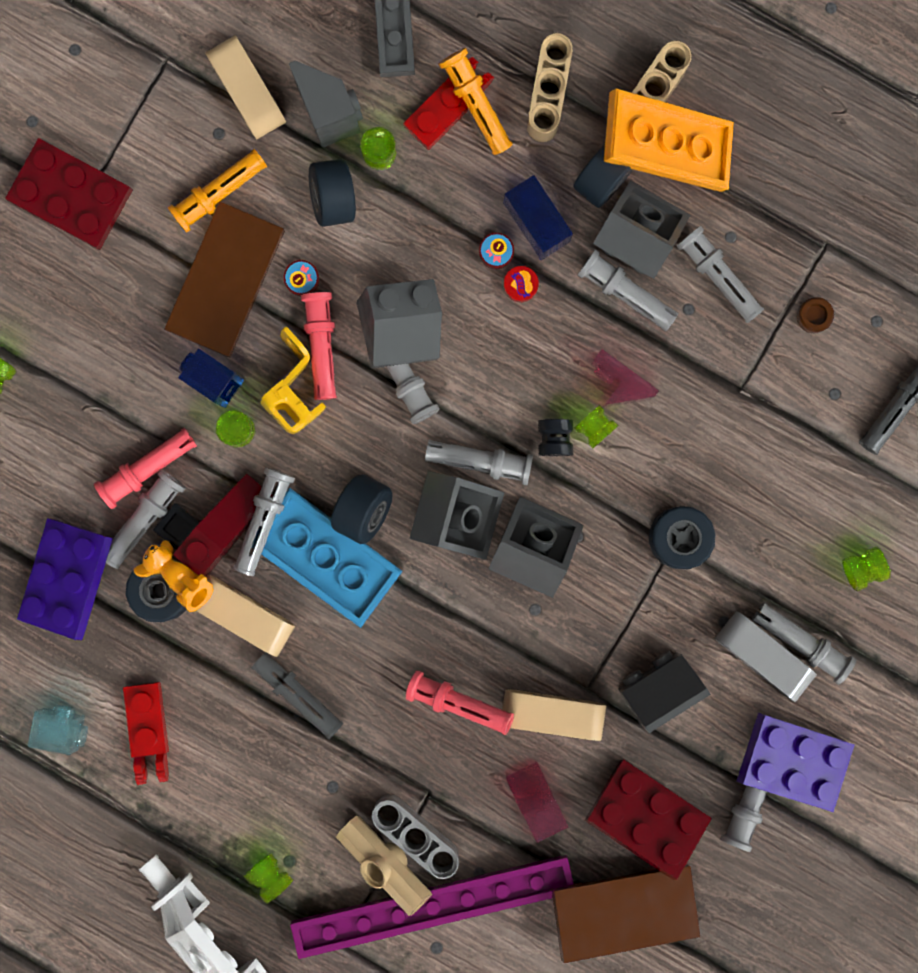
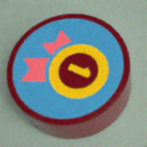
M491 233L482 240L479 247V256L483 264L488 268L496 270L505 268L513 259L514 245L505 234Z
M297 260L287 266L284 272V283L292 294L301 297L303 294L314 293L319 286V273L312 263L305 260Z

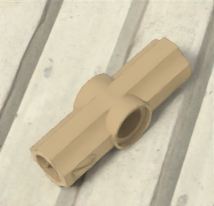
M355 816L339 831L336 838L361 864L360 871L366 883L376 889L383 888L408 916H412L431 897L432 893L407 867V857L404 851L395 843L387 842L385 844L360 816Z

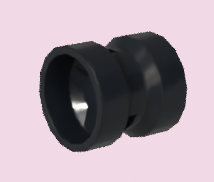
M538 420V432L542 435V442L538 445V456H573V444L570 442L573 420ZM550 435H562V437H550Z

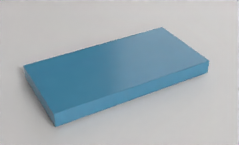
M289 488L282 503L285 508L280 514H276L261 555L361 628L403 571L366 543L359 544L336 532L331 526V517ZM260 527L259 530L257 531L256 536H255V539H254V541H253V544H252V548H253V549H254L255 543H256V541H257L258 535H259V533H260L261 527Z

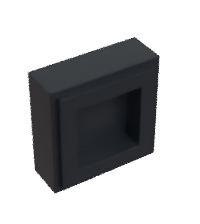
M175 503L153 531L164 540L169 541L177 550L200 521L178 503Z

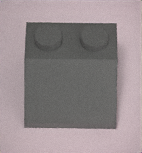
M298 61L290 62L289 66L322 148L360 133L358 121L362 120L363 116L354 90L347 91L343 81L339 78Z
M630 180L593 244L601 248L607 255L617 257L629 264L638 273L646 274L654 279L673 249L690 214Z
M434 279L367 286L356 303L371 369L432 361L440 358L442 310Z
M428 471L409 539L486 560L505 492L461 478Z
M519 497L488 569L553 598L567 573L584 525Z
M670 651L661 654L652 661L654 667L644 673L637 670L629 674L622 680L624 685L618 689L639 724L648 733H651L711 695L684 656L678 652L673 655Z

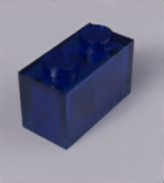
M535 175L504 194L503 204L541 261L571 241L572 231Z
M199 348L195 354L190 352L179 367L182 373L178 378L223 408L227 407L244 382L243 378Z

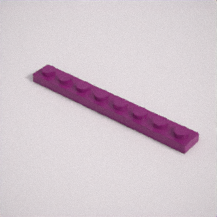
M567 855L430 887L428 889L432 893L431 897L412 916H408L392 897L293 920L290 926L298 959L551 899V889L574 885Z

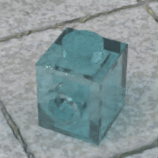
M54 705V709L42 708L35 711L27 747L66 755L73 754L79 750V747L84 746L87 738L88 727L84 726L85 716L75 714V708L64 705Z

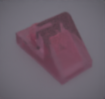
M601 349L591 363L596 368L593 373L609 385L613 381L618 384L603 407L651 400L659 392V390L603 349Z
M534 762L506 776L522 815H524L537 843L569 828L538 762Z

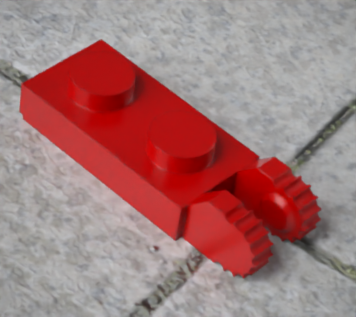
M471 57L468 60L475 71L479 62L474 57ZM489 72L481 76L483 78V85H481L483 91L494 80V77ZM450 78L403 123L404 128L427 150H430L469 110L464 99L455 96L453 92L455 87Z
M154 682L123 687L131 758H134L133 768L137 785L147 783L148 773L145 756L156 755V776L159 782H166L169 780L167 760L169 747L161 683Z

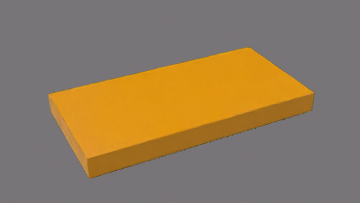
M616 88L609 92L604 162L631 167L630 169L723 192L729 190L734 122Z

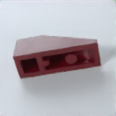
M245 474L195 527L173 556L189 567L196 575L203 574L205 577L209 575L249 527L256 506L253 505V499L255 495H259L262 485L248 474Z

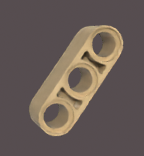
M553 33L547 36L541 45L527 122V131L530 137L538 142L552 140L557 133L573 52L570 39L560 33ZM551 49H559L564 53L565 57L560 60H553L547 55V52ZM546 82H551L558 87L559 91L555 94H546L540 86ZM539 116H546L552 121L553 125L547 129H542L535 124L534 120Z
M236 35L205 52L256 140L286 123L284 116Z
M680 41L667 43L656 56L632 93L666 102L683 78L691 62L689 47ZM668 56L677 57L682 66L678 68L670 67L666 63L665 58ZM650 84L657 85L661 89L662 95L658 97L651 96L647 93L645 87Z
M207 575V581L213 584L214 590L207 603L196 611L266 653L278 657L293 632L295 625L214 576Z
M506 689L502 710L514 713L511 725L513 729L601 741L607 705L588 700Z

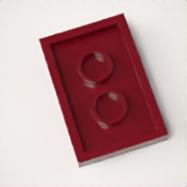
M38 138L5 199L88 245L101 250L133 189Z
M623 759L619 761L584 821L672 880H678L712 818Z

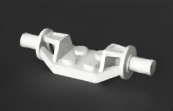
M157 854L139 869L140 873L142 872L159 893L157 896L158 900L152 904L151 908L155 911L161 907L165 939L193 973H267L257 959L248 961L239 970H236L238 965L235 959L228 952H221L213 942L214 935L205 924H198L195 918L210 902L190 881L193 878L191 873H188L182 879L180 877L176 879L161 862ZM187 899H188V901L191 903V905L194 907L192 910H191L190 907H189V904H188V902H187Z

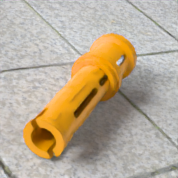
M465 47L444 58L438 65L440 69L446 70L455 87L453 90L455 96L464 99L477 126L490 146L492 154L498 155L510 148L513 143L510 141L482 90L483 78L481 75H476L466 57L468 51Z
M253 149L203 188L200 186L192 188V194L176 206L170 205L167 208L187 233L191 230L190 226L206 214L212 215L217 203L241 187L262 169L267 168V165L258 152ZM243 169H245V171H244L243 173H241L239 176H237V177H236L235 179H233L231 182H229L228 184H226L224 187H221L224 183H226V182H227L228 180H230L232 177H234V176L237 175L239 172H241ZM214 191H217L216 193H214L212 196H210V197L208 198V195H210V194H211L212 192H214ZM195 205H198V206L195 207L193 210H191L189 213H187L186 215H184V213H186V212H187L188 210H190L192 207H194Z

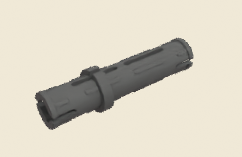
M918 365L905 382L901 381L896 387L897 393L880 413L863 438L859 440V444L869 452L878 455L880 449L914 404L918 403Z
M265 652L251 667L252 670H255L274 688L272 692L276 696L280 694L302 716L319 729L328 740L344 724L295 679L297 676L292 671L288 673L268 653ZM272 672H275L296 693L293 694L292 692H290L278 679H276L272 675ZM299 697H302L323 718L320 719L318 716H316L305 704H303L299 700Z

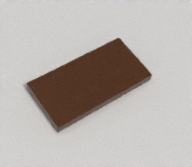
M219 202L164 330L230 358L285 233L284 228Z
M688 864L684 867L678 880H672L656 869L551 889L560 956L563 963L700 937L691 866Z

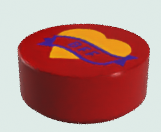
M526 266L512 268L504 279L506 295L511 300L519 303L531 300L536 295L539 287L536 273Z

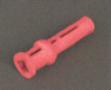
M330 292L301 295V301L305 302L307 321L303 327L306 334L309 335L311 347L314 400L337 398L331 347V333L334 332L335 323L331 321L329 301L333 299Z
M182 428L180 432L133 464L129 465L126 463L120 465L118 472L103 482H95L94 487L110 509H114L117 506L116 502L132 491L139 492L141 487H143L142 482L192 448L197 447V444L191 435L189 436V432Z
M419 670L414 673L407 687L406 700L410 702L417 700L433 707V711L437 713H443L447 710L472 722L498 731L503 735H506L511 728L514 713L506 712L454 691L451 683L446 681L439 683L424 677V672Z

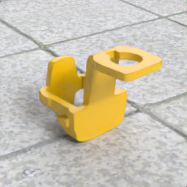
M284 327L281 330L280 337L301 361L284 380L282 379L261 398L260 404L285 431L290 434H296L316 419L326 409V406L322 402L312 411H309L289 388L291 383L307 367L310 355L288 327ZM278 410H284L296 424L291 427L279 414Z

